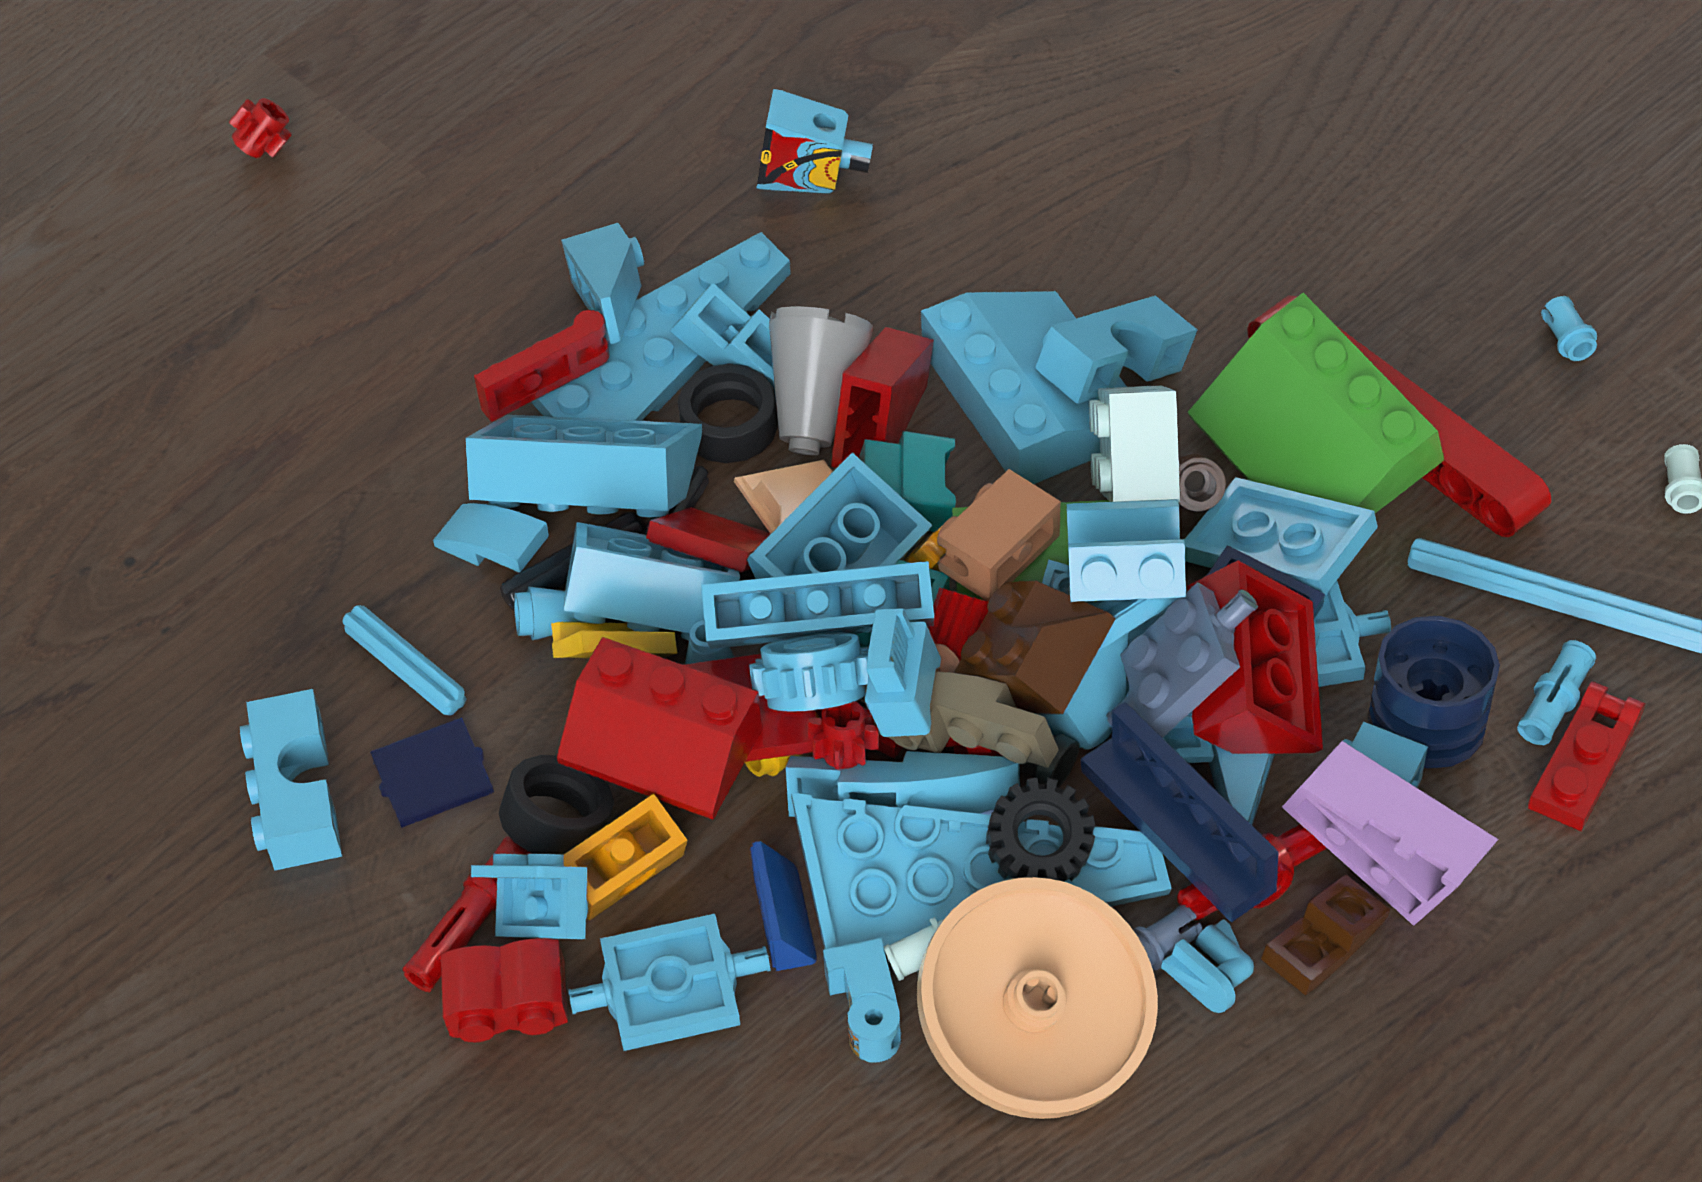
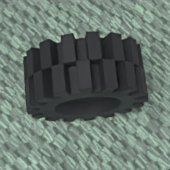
M1038 778L1027 779L1026 786L1020 788L1019 784L1016 783L1009 788L1008 794L1005 797L1003 795L1000 796L995 804L994 811L991 813L986 833V844H989L990 847L988 855L991 863L997 862L999 865L998 873L1004 879L1009 875L1014 879L1036 877L1063 882L1070 879L1072 882L1079 875L1081 868L1085 867L1094 844L1095 835H1093L1095 822L1094 817L1087 814L1089 805L1086 800L1082 798L1078 801L1074 797L1076 792L1074 788L1067 785L1065 790L1056 787L1058 780L1048 778L1045 785L1038 784ZM1033 815H1045L1054 819L1063 833L1062 845L1055 852L1048 855L1030 853L1021 845L1018 838V827L1022 821Z

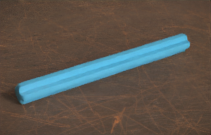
M1417 538L1411 546L1408 566L1413 570L1702 654V619L1426 539Z

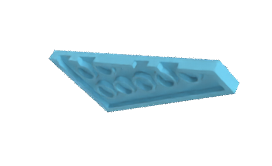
M760 232L637 299L621 341L610 344L606 338L610 352L606 363L537 398L531 403L543 416L642 421L651 411H659L706 362L704 358L670 332L671 328L695 300L714 283L745 312L755 311L791 274L790 260Z
M791 793L824 950L881 938L883 946L891 945L931 926L930 919L934 917L937 922L945 919L959 903L976 891L1004 880L1014 879L1009 875L1004 879L998 873L999 865L997 862L991 863L988 852L990 847L989 844H986V833L991 815L904 805L903 808L865 804L866 801L844 798V801L812 798V795ZM1027 819L1026 822H1022L1018 827V838L1021 845L1032 854L1048 855L1055 852L1062 845L1063 833L1058 825H1049L1048 821ZM1096 826L1093 830V835H1095L1094 844L1085 867L1081 868L1079 875L1072 882L1070 879L1065 881L1094 894L1110 906L1169 895L1172 889L1163 853L1141 831Z

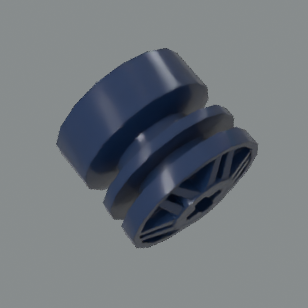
M1442 616L1415 617L1396 625L1382 640L1368 712L1369 724L1427 746L1424 768L1451 767L1469 759L1483 744L1500 667L1495 647L1482 632L1456 619Z

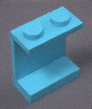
M1178 499L1067 504L1071 602L1186 597L1184 539H1180Z

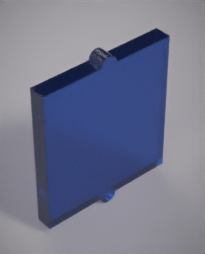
M462 718L370 751L382 781L379 785L381 795L389 797L401 828L494 793L493 786L482 764L484 760L483 750L480 747L474 746Z

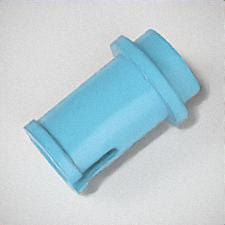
M1559 296L1547 302L1545 307L1548 310L1542 309L1541 316L1558 340L1557 350L1559 353L1572 361H1581L1591 356L1597 347V332L1591 325L1583 322L1574 308L1572 300L1566 296Z

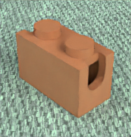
M1008 469L993 484L987 483L977 493L973 503L958 517L953 516L944 523L937 537L938 545L946 549V555L939 560V570L989 602L996 590L1003 586L1005 582H1013L1060 536L1061 501Z

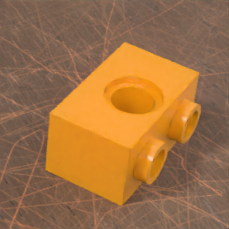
M652 794L564 854V867H587L586 899L588 902L587 918L589 921L683 857L688 840L655 794Z

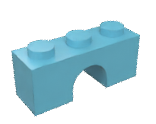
M1152 296L1050 326L1042 340L1043 348L1035 369L1076 404L1098 398V388H1115L1123 366L1133 370L1147 382L1180 372L1198 329L1157 296Z
M313 689L246 702L249 725L240 726V736L246 759H254L255 770L246 771L245 775L250 801L252 804L259 803L261 815L251 817L252 831L257 850H268L274 870L342 857L336 810L326 779L309 783L292 782L297 775L308 769L329 765L323 720Z

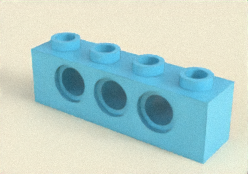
M928 561L701 585L706 642L710 649L771 643L785 638L817 633L872 632L875 610L904 608L909 622H925L927 626H934V609Z

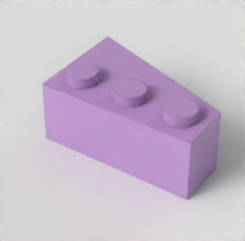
M1343 741L1338 744L1282 806L1286 812L1413 926L1451 894L1498 841L1491 834Z

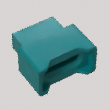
M903 431L898 444L865 439L859 459L932 524L929 531L935 532L952 517V508L956 506V496L945 487V466L950 452L955 448V438Z

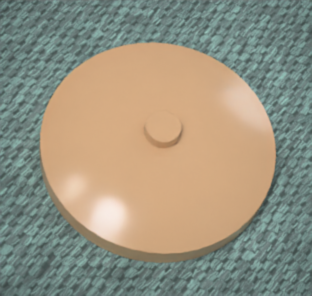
M1030 877L1004 880L980 889L964 899L947 915L932 936L924 952L917 981V1005L922 1030L934 1057L943 1070L958 1086L981 1103L1007 1114L1025 1118L1047 1119L1073 1115L1085 1111L1111 1096L1139 1067L1150 1046L1156 1026L1158 1011L1156 980L1146 950L1136 933L1117 911L1094 894L1075 885L1048 878Z

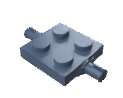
M1197 582L1186 592V597H1181L1174 601L1157 621L1142 635L1133 639L1128 648L1120 654L1130 690L1128 691V696L1116 707L1126 702L1163 738L1240 668L1234 650L1235 627L1258 608L1255 599L1245 590H1240L1220 610L1214 592ZM1111 711V712H1108V713L1106 714V717H1108L1107 720H1108V722L1110 723V725L1112 726V711Z

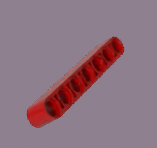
M1292 295L1286 296L1250 322L1247 327L1249 339L1261 324L1297 297ZM1337 326L1438 431L1444 461L1423 476L1424 480L1501 537L1508 538L1513 536L1550 506L1551 494L1549 488L1535 472Z

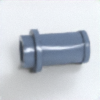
M1180 905L1172 913L1146 929L1140 926L1133 929L1146 950L1153 970L1157 971L1161 968L1165 958L1173 953L1176 943L1182 939L1188 943L1196 941L1202 932L1200 923H1196L1190 928L1185 925L1197 918L1190 908Z

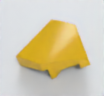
M551 623L553 658H590L602 637L662 658L677 654L675 632L634 631L627 627V623Z

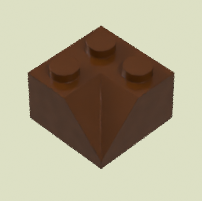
M1038 581L1005 582L990 598L987 606L988 613L979 629L965 642L961 650L962 659L954 673L978 676L1006 683L1018 709L1039 714H1063L1116 618L1109 612L1084 601L1071 602L1070 595Z

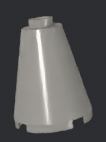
M781 307L776 310V314L771 312L769 329L779 439L789 443L788 450L790 452L803 455H819L820 448L831 446L836 430L842 375L870 344L873 325L869 321L846 313L845 322L843 323L836 318L828 317L829 309L815 307Z

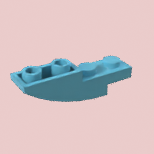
M906 751L903 762L866 760V764L863 766L859 764L853 768L838 770L827 764L824 758L814 759L813 757L790 756L786 765L789 817H795L791 793L812 795V798L844 801L845 798L866 801L865 804L897 808H903L904 805L981 814L988 810H994L1000 796L1003 795L1005 797L1011 786L1016 783L1020 786V764L1012 762L1003 756Z

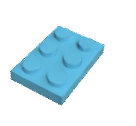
M1235 477L1225 489L1219 503L1207 511L1184 539L1185 561L1212 568L1228 545L1326 595L1377 529L1378 525L1373 510Z

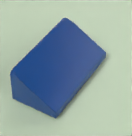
M763 842L752 843L753 847H750L753 876L772 968H775L776 971L816 963L817 955L797 867Z

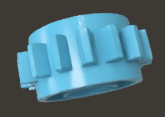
M834 632L801 635L764 645L760 649L761 659H756V663L749 665L752 690L758 691L759 696L765 695L769 708L778 711L824 709L848 704L865 696V685H867L869 677L865 669L869 647L861 648L859 637L851 633Z

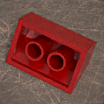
M1239 560L1188 585L1187 591L1197 582L1213 591L1220 610L1240 590L1248 592L1257 602L1256 605H1258L1256 610L1235 627L1234 650L1240 668L1192 712L1194 735L1232 754L1316 753L1323 750L1313 601Z
M602 637L576 681L557 754V761L559 764L647 796L655 794L660 801L714 820L762 731L759 693L747 687Z

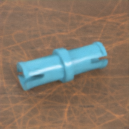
M1576 640L1565 642L1550 672L1541 675L1534 686L1536 696L1517 726L1519 734L1525 740L1536 745L1549 744L1565 712L1573 710L1580 699L1579 687L1596 660V654L1588 645Z

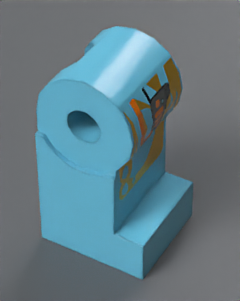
M881 938L823 950L825 977L830 996L845 992L850 1007L848 1012L849 1044L853 1053L861 1060L870 1063L890 1059L898 1051L901 1044L900 1011Z

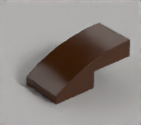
M1345 874L1309 901L1304 917L1266 944L1261 960L1306 996L1332 975L1370 938L1388 918L1391 909Z

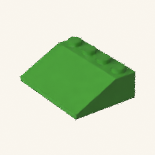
M1304 292L1261 324L1188 411V415L1246 480L1373 510L1375 513L1444 461L1439 433L1436 428Z

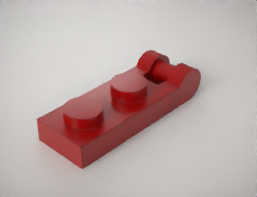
M595 310L582 311L574 318V325L545 340H540L531 347L499 363H495L486 370L474 375L480 407L487 418L493 422L606 363L610 352L608 342L604 337L606 327L603 315Z
M1594 681L1590 682L1579 708L1531 794L1528 809L1581 832L1633 735L1646 704L1630 696L1625 701L1607 693L1608 687ZM1601 714L1617 721L1613 729L1595 722L1597 715Z

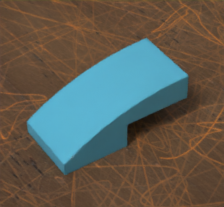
M468 503L462 504L434 538L433 543L434 547L476 566H479L487 558L520 573L549 537L547 523L532 516L503 507Z

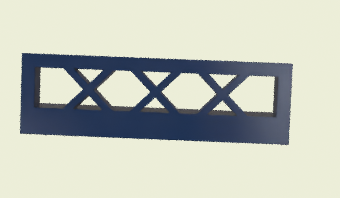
M1126 702L1113 709L1112 738L1081 758V772L1231 923L1277 891L1279 851Z

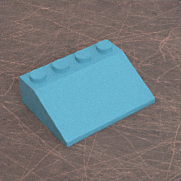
M1056 291L964 293L922 310V337L934 340L930 364L1005 472L1010 469L1032 484H1036L1091 461V454L1100 453V438L1094 435V432H1090L1089 400L1076 404L1035 369L1043 348L1042 340L1050 326L1076 319ZM1119 377L1115 388L1127 386Z

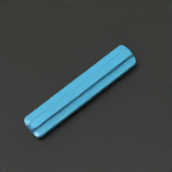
M358 605L351 612L345 614L342 620L345 625V632L442 714L451 716L464 706L467 700L466 696H464V688L368 608Z

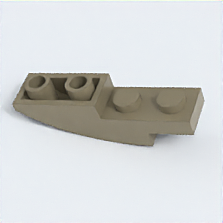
M935 672L930 703V732L926 735L888 737L905 749L917 750L921 748L934 753H941L951 737L957 743L968 748H975L977 745L999 752L1012 762L1024 764L1028 761L1046 768L1050 766L1059 750L1046 718L1016 708L1006 683L951 672ZM865 696L856 701L864 710L868 709L865 703Z

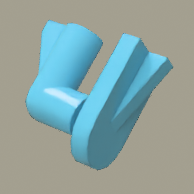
M1223 919L1215 925L1207 926L1199 934L1195 943L1219 964L1218 967H1215L1184 939L1175 944L1172 955L1166 958L1161 966V969L1166 971L1205 1007L1216 1013L1224 1012L1234 1004L1236 996L1234 988L1249 978L1254 972L1253 960L1240 948L1230 924Z

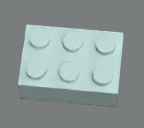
M1161 385L1098 388V400H1089L1090 432H1094V435L1100 438V453L1091 454L1092 485H1095L1096 489H1099L1100 493L1102 492L1110 502L1178 499V502H1180L1176 391Z

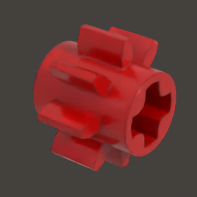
M261 98L256 105L249 99H246L229 121V124L237 128L232 134L234 143L244 153L254 158H261L265 152L271 157H275L292 135L290 131L285 129V126L289 123V117L279 105L265 98Z
M854 701L822 709L821 718H809L808 740L813 742V758H824L827 764L838 770L853 768L859 764L865 765V749H879V729L874 726V719L869 709L864 710L858 702Z

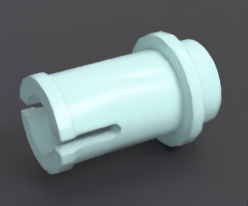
M1688 444L1673 446L1664 455L1669 483L1665 488V498L1675 511L1693 513L1702 508V479L1699 468V452L1694 446Z
M934 917L930 919L931 926L891 945L883 946L899 981L920 969L924 952L943 920L937 922Z

